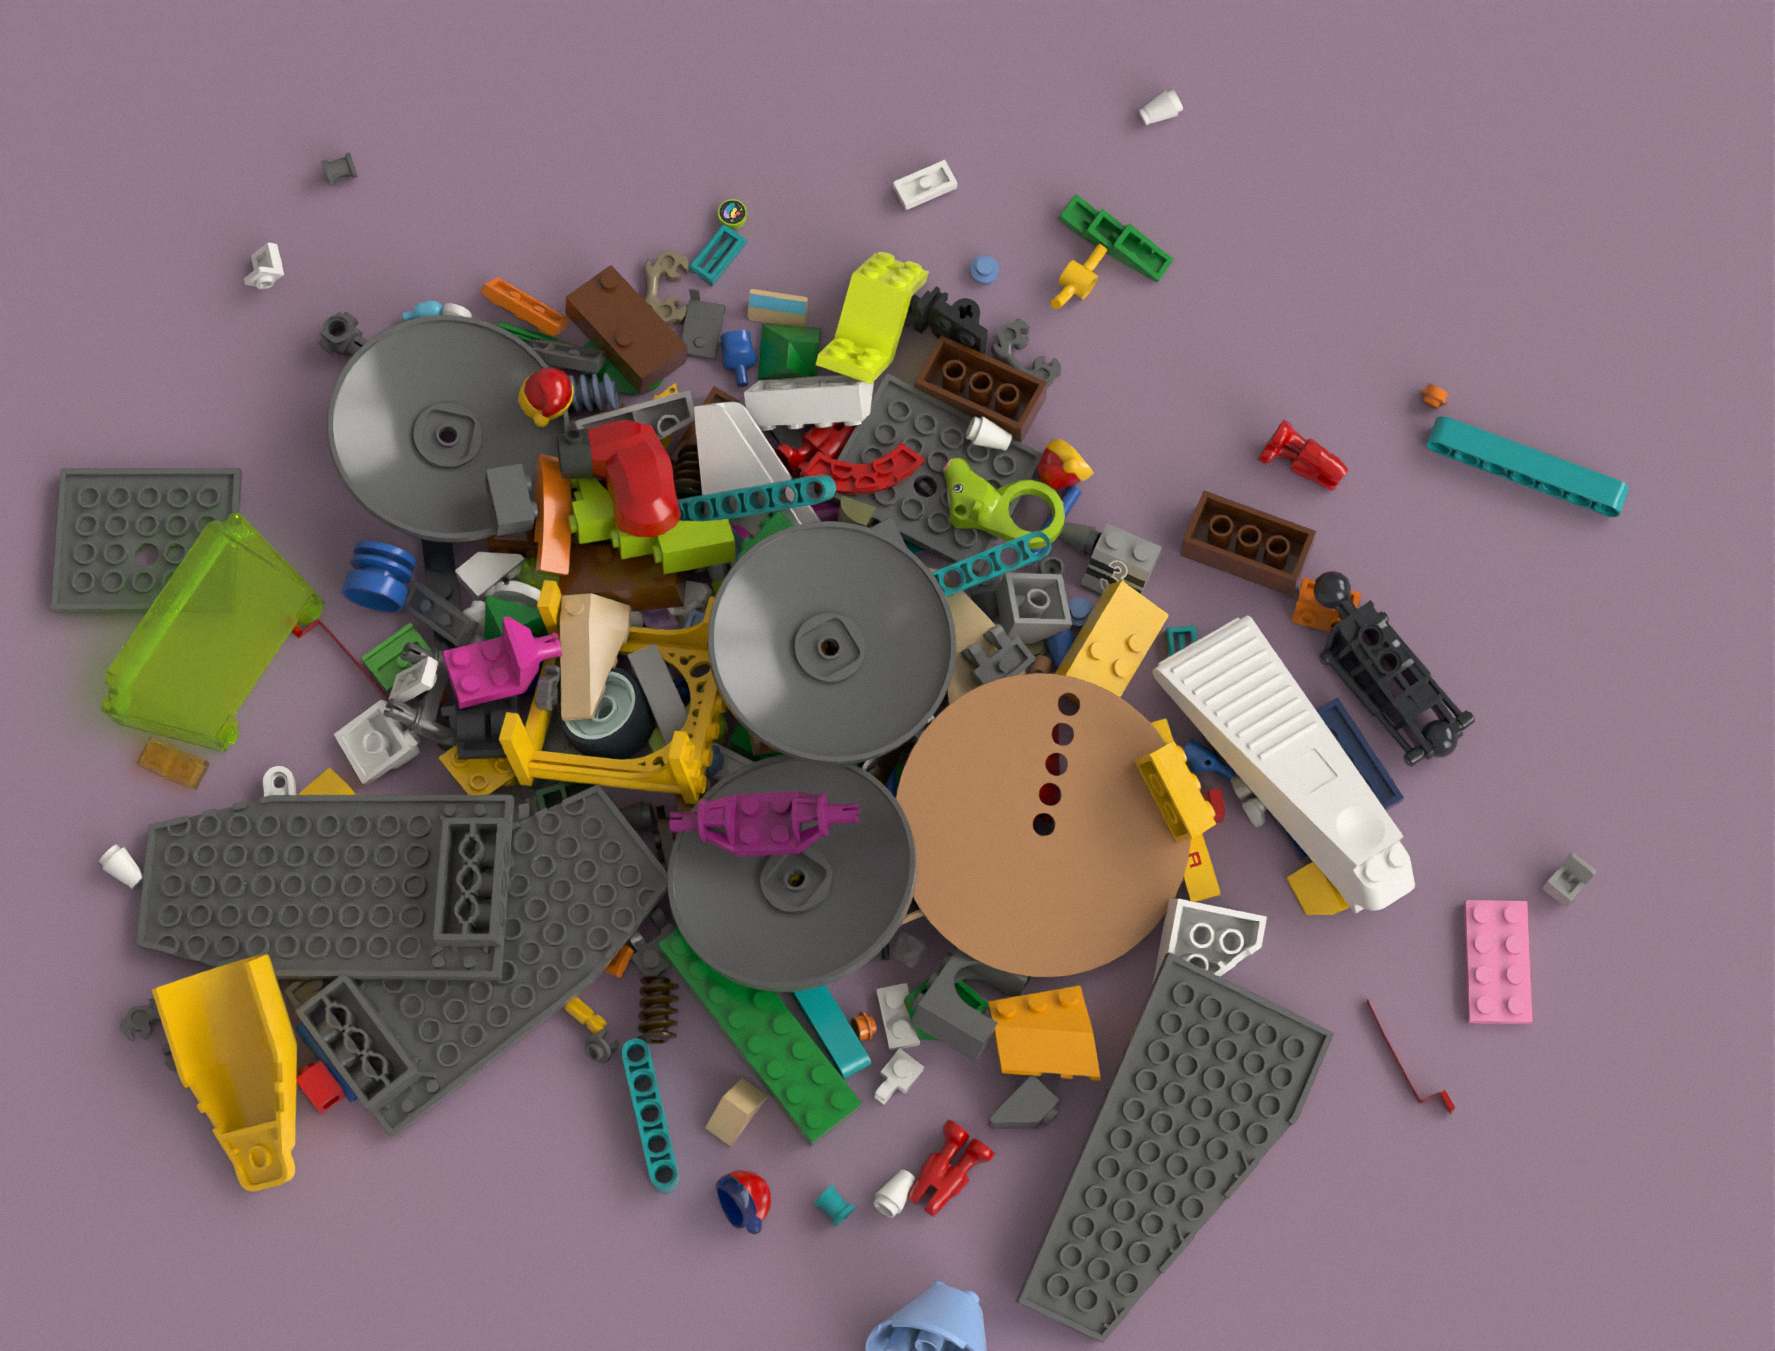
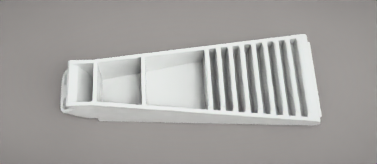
M1247 615L1242 619L1237 617L1158 663V667L1152 671L1156 681L1332 882L1354 913H1358L1363 909L1370 911L1381 910L1414 889L1415 881L1410 857L1400 843L1404 836L1250 616Z

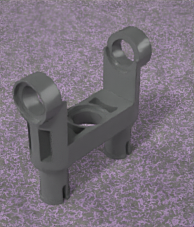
M407 642L402 649L407 654L401 653V660L416 664L427 657H431L439 662L435 673L437 674V680L430 690H426L416 696L413 707L398 702L393 698L389 699L385 707L390 710H384L383 715L406 724L409 731L438 742L437 746L448 751L457 745L456 731L435 722L448 678V672L443 660V651L438 649L429 651L414 645L412 642Z

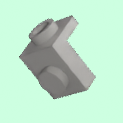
M1571 853L1542 889L1567 908L1593 877L1596 870L1578 855Z

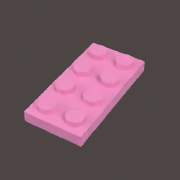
M1465 900L1464 926L1468 1023L1530 1025L1532 1023L1527 901Z

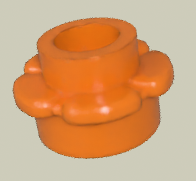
M1427 384L1425 390H1421L1420 393L1424 397L1422 402L1428 406L1438 409L1440 405H1447L1446 399L1449 394L1445 390L1432 384Z
M861 1011L858 1016L851 1018V1028L859 1041H871L873 1034H876L877 1030L874 1018L867 1016L864 1011Z

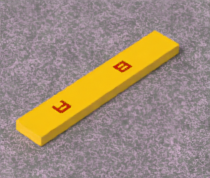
M1167 718L1151 723L1166 744L1173 741ZM1202 833L1191 839L1189 858L1183 877L1190 901L1200 902L1221 895Z

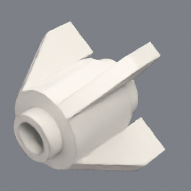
M686 579L684 607L667 608L675 616L679 629H684L692 609L705 614L708 604L707 600L712 593L707 584Z

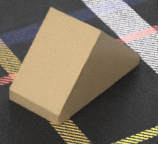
M742 1078L722 1097L705 1129L731 1147L768 1096Z

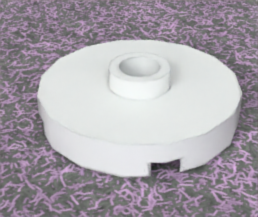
M509 581L508 585H505L504 582H499L495 587L492 597L538 609L537 604L541 591L518 581Z

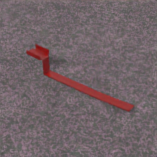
M287 615V618L284 619L288 623L286 627L298 639L320 624L366 675L385 701H388V698L363 667L319 619L302 631L290 616Z
M1367 999V1003L1381 1030V1033L1419 1103H1423L1428 1099L1439 1094L1448 1112L1450 1113V1115H1452V1111H1454V1108L1456 1107L1454 1106L1446 1090L1442 1092H1437L1436 1094L1424 1099L1423 1101L1419 1099L1404 1069L1402 1068L1396 1054L1394 1053L1389 1041L1387 1040L1369 1000Z

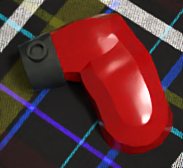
M621 420L609 422L592 429L584 428L579 430L577 428H570L565 433L557 435L558 458L562 479H593V476H598L606 480L607 489L613 501L614 523L620 531L635 537H653L665 534L677 525L681 514L674 485L671 460L652 426Z

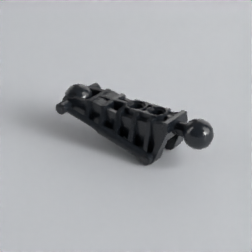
M1327 571L1321 574L1316 579L1313 587L1315 599L1323 607L1335 609L1342 620L1330 629L1324 651L1319 654V661L1323 665H1329L1367 711L1381 722L1406 752L1403 755V759L1408 766L1413 767L1424 758L1429 760L1432 757H1446L1456 749L1458 739L1463 736L1462 730H1465L1475 722L1474 715L1467 710L1463 713L1431 677V672L1391 627L1389 616L1385 612L1380 611L1377 613L1371 600L1359 609L1355 607L1350 600L1351 585L1346 576L1336 571ZM1363 633L1367 635L1373 646L1366 645L1363 642ZM1381 657L1391 666L1390 671L1384 670L1381 667ZM1392 678L1403 690L1396 697L1385 685ZM1431 708L1439 720L1428 722L1420 732L1412 720ZM1448 709L1454 714L1455 718L1451 715ZM1383 712L1392 720V722L1395 724L1394 726L1385 717ZM1402 728L1415 747L1412 748L1397 730Z

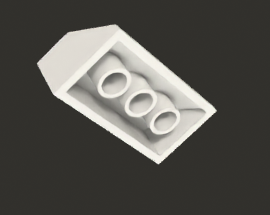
M846 375L759 380L744 392L746 409L761 431L776 429L777 425H786L787 429L803 428L804 424L815 423L817 428L832 426L833 422H844V426H855L861 424V421L870 415L873 383L869 384Z

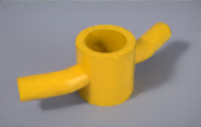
M1098 244L1083 265L1075 260H1072L1067 265L1058 281V284L1064 288L1051 300L1052 308L1060 309L1073 294L1082 300L1088 296L1098 279V275L1092 271L1107 252L1104 246Z

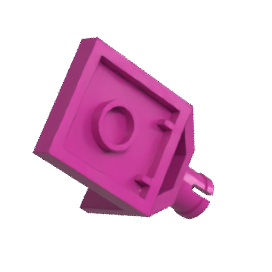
M508 616L502 618V637L443 651V660L459 708L525 693L539 671V662L544 659L562 656L560 641H556L558 639L557 633L533 638L529 628Z

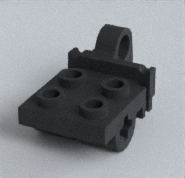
M937 286L932 292L927 290L922 298L915 294L912 296L908 308L911 314L906 317L903 328L914 324L913 329L922 334L927 326H930L931 331L938 340L942 335L982 354H986L988 330L979 324L980 308L974 300L962 298L951 306L946 303L948 293L944 292L942 294Z
M454 693L458 760L507 758L499 741V736L506 712L518 713L517 695L460 709Z

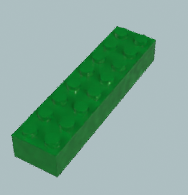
M679 928L658 943V952L810 1147L860 1109L861 1101L775 992L747 987L720 975L697 956L683 937Z

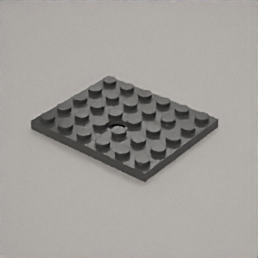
M886 373L872 398L870 415L855 427L837 460L852 462L854 465L871 463L873 460L890 453L901 442L923 457L925 461L908 479L889 489L869 494H843L835 492L830 501L840 505L843 495L876 507L873 519L874 524H878L892 516L903 539L954 564L994 548L999 538L976 528H955L949 522L947 483L943 473V467L946 463L954 458L964 459L974 473L985 479L997 490L1006 484L1018 480H1031L1042 458V453L1011 438L1006 451L971 444V440L965 437L973 417ZM923 478L932 480L935 484L936 492L930 497L918 495L914 490V482L916 480H922ZM822 488L819 491V495H822L823 493ZM1022 495L1013 499L1009 504L1010 517ZM978 560L973 564L972 571L976 576H979L986 561Z
M61 468L51 599L52 612L234 613L242 481L241 469ZM145 545H151L158 550L157 560L147 566L139 564L135 558L136 552H139Z

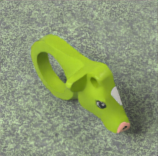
M962 458L950 459L943 467L947 483L949 522L955 528L980 529L1006 542L1024 536L1031 532L1022 530L1014 524L1010 518L1008 507L1013 499L1021 495H1033L1041 498L1048 504L1053 516L1050 526L1040 532L1045 533L1051 543L1062 532L1065 522L1063 502L1056 491L1045 483L1035 480H1018L996 490L993 485L974 473L968 463ZM1036 537L1029 542L1028 547L1029 549L1043 548L1046 546V542L1042 538Z

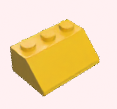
M1174 741L1134 760L1176 843L1192 839L1216 825L1213 819L1215 817L1214 809L1208 801H1204L1199 791L1201 789L1200 782L1196 775L1188 770L1185 764L1187 762L1185 752L1179 745L1176 746Z

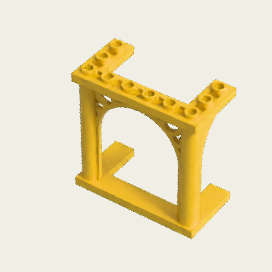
M544 580L537 607L549 635L556 632L558 635L556 641H560L562 594L556 581ZM709 597L704 619L695 626L676 630L630 626L628 639L625 644H622L618 654L628 655L656 644L664 662L674 667L687 682L691 697L689 714L681 731H674L673 739L670 743L647 756L626 760L542 751L554 705H552V711L537 709L535 704L537 698L536 687L526 726L524 727L518 713L506 712L499 736V741L519 784L532 786L534 778L593 785L599 784L602 786L682 794L686 804H696L700 793L703 794L706 789L705 772L707 766L710 767L713 761V740H717L719 737L720 713H724L726 710V704L717 689L711 668L702 677L695 678L691 676L692 671L697 666L703 664L710 665L707 647L708 625L716 597ZM560 657L544 659L539 678L547 674V671L544 669L545 665H557L561 670ZM681 659H685L689 662L687 663V665H682ZM700 685H704L703 693L697 692ZM696 712H699L698 717H694L693 715ZM657 760H663V762H664V766H663V767H662L661 764H658V765H654V764H655V762H656Z

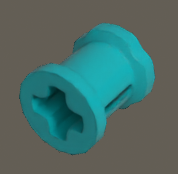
M831 1185L816 1199L813 1205L816 1208L821 1207L833 1220L832 1224L837 1227L849 1217L856 1207L853 1204H848L836 1192L837 1188Z

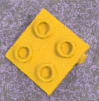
M457 745L438 757L467 795H490L501 786L510 787L516 782L514 778L516 775L508 758L458 760Z

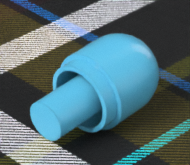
M434 300L418 303V305L414 306L415 310L403 312L404 322L425 316L442 315L443 306Z

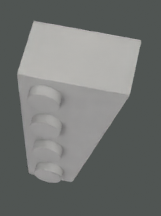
M690 390L580 419L570 423L571 428L579 430L584 428L592 429L609 422L628 420L649 424L653 427L658 439L661 440L695 420L694 404Z

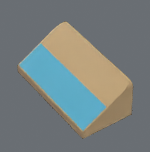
M750 289L749 321L805 327L808 314L807 297Z

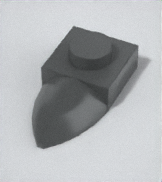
M989 564L984 565L983 569L979 574V577H983L988 574L990 569ZM999 577L970 588L972 601L992 622L995 621L999 613L995 592L1000 584Z

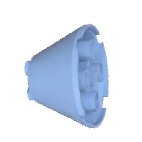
M934 1281L929 1288L872 1329L867 1338L865 1350L987 1351L983 1312L978 1304L980 1299L972 1291H961L947 1286L943 1282Z

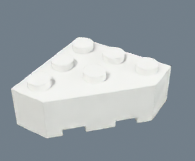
M1169 899L1154 980L1165 954L1169 952L1219 977L1222 976L1242 959L1262 947L1267 917L1182 899Z

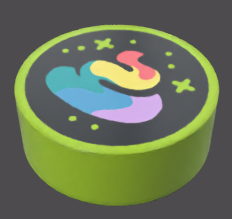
M736 199L724 201L718 209L720 224H724L732 230L741 228L747 220L746 206Z

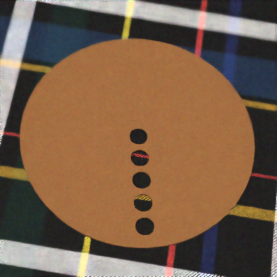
M1044 673L1014 675L981 685L962 695L947 706L921 734L910 752L897 788L896 800L910 824L916 845L918 868L913 898L920 910L936 930L956 948L981 963L1012 974L1029 977L1069 976L1098 968L1127 953L1140 943L1166 914L1169 899H1174L1178 892L1189 858L1191 839L1179 843L1175 842L1134 761L1165 745V741L1153 725L1128 702L1109 690L1075 677ZM1065 693L1074 694L1080 703L1078 712L1072 716L1062 714L1058 708V700ZM1065 723L1072 728L1073 739L1068 745L1061 746L1053 741L1051 733L1056 724ZM1059 753L1065 757L1067 769L1062 775L1054 776L1047 771L1045 761L1050 754ZM1053 783L1059 787L1061 798L1056 805L1048 806L1041 802L1039 790L1044 784ZM1040 813L1049 814L1054 820V830L1048 836L1038 835L1033 829V820Z

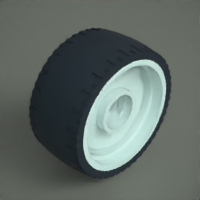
M615 667V669H611L605 682L606 689L593 719L563 721L561 718L560 702L558 714L561 728L570 743L584 756L626 760L639 752L651 738V734H653L656 721L640 683L629 672Z

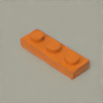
M498 276L485 283L480 293L487 297L492 304L511 311L516 318L528 321L546 335L556 336L566 330L570 322V318Z

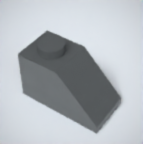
M1030 1076L989 1118L988 1125L992 1129L1037 1128L1042 1122L1047 1126L1058 1115L1059 1111L1056 1108L1060 1100L1035 1076Z

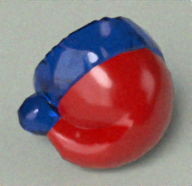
M737 1170L722 1175L716 1182L715 1187L727 1220L737 1229L746 1228L748 1233L753 1235L760 1233L763 1226L762 1221L769 1214L772 1202L768 1183L760 1175L750 1171Z

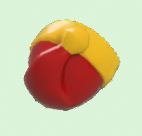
M554 367L542 368L524 380L519 390L518 403L524 413L534 420L535 425L543 428L548 425L549 421L562 416L566 412L573 399V385L569 376L563 371Z
M1053 439L1045 446L1042 458L1037 465L1040 480L1053 489L1074 486L1080 481L1087 480L1094 474V471L1080 454L1061 439Z

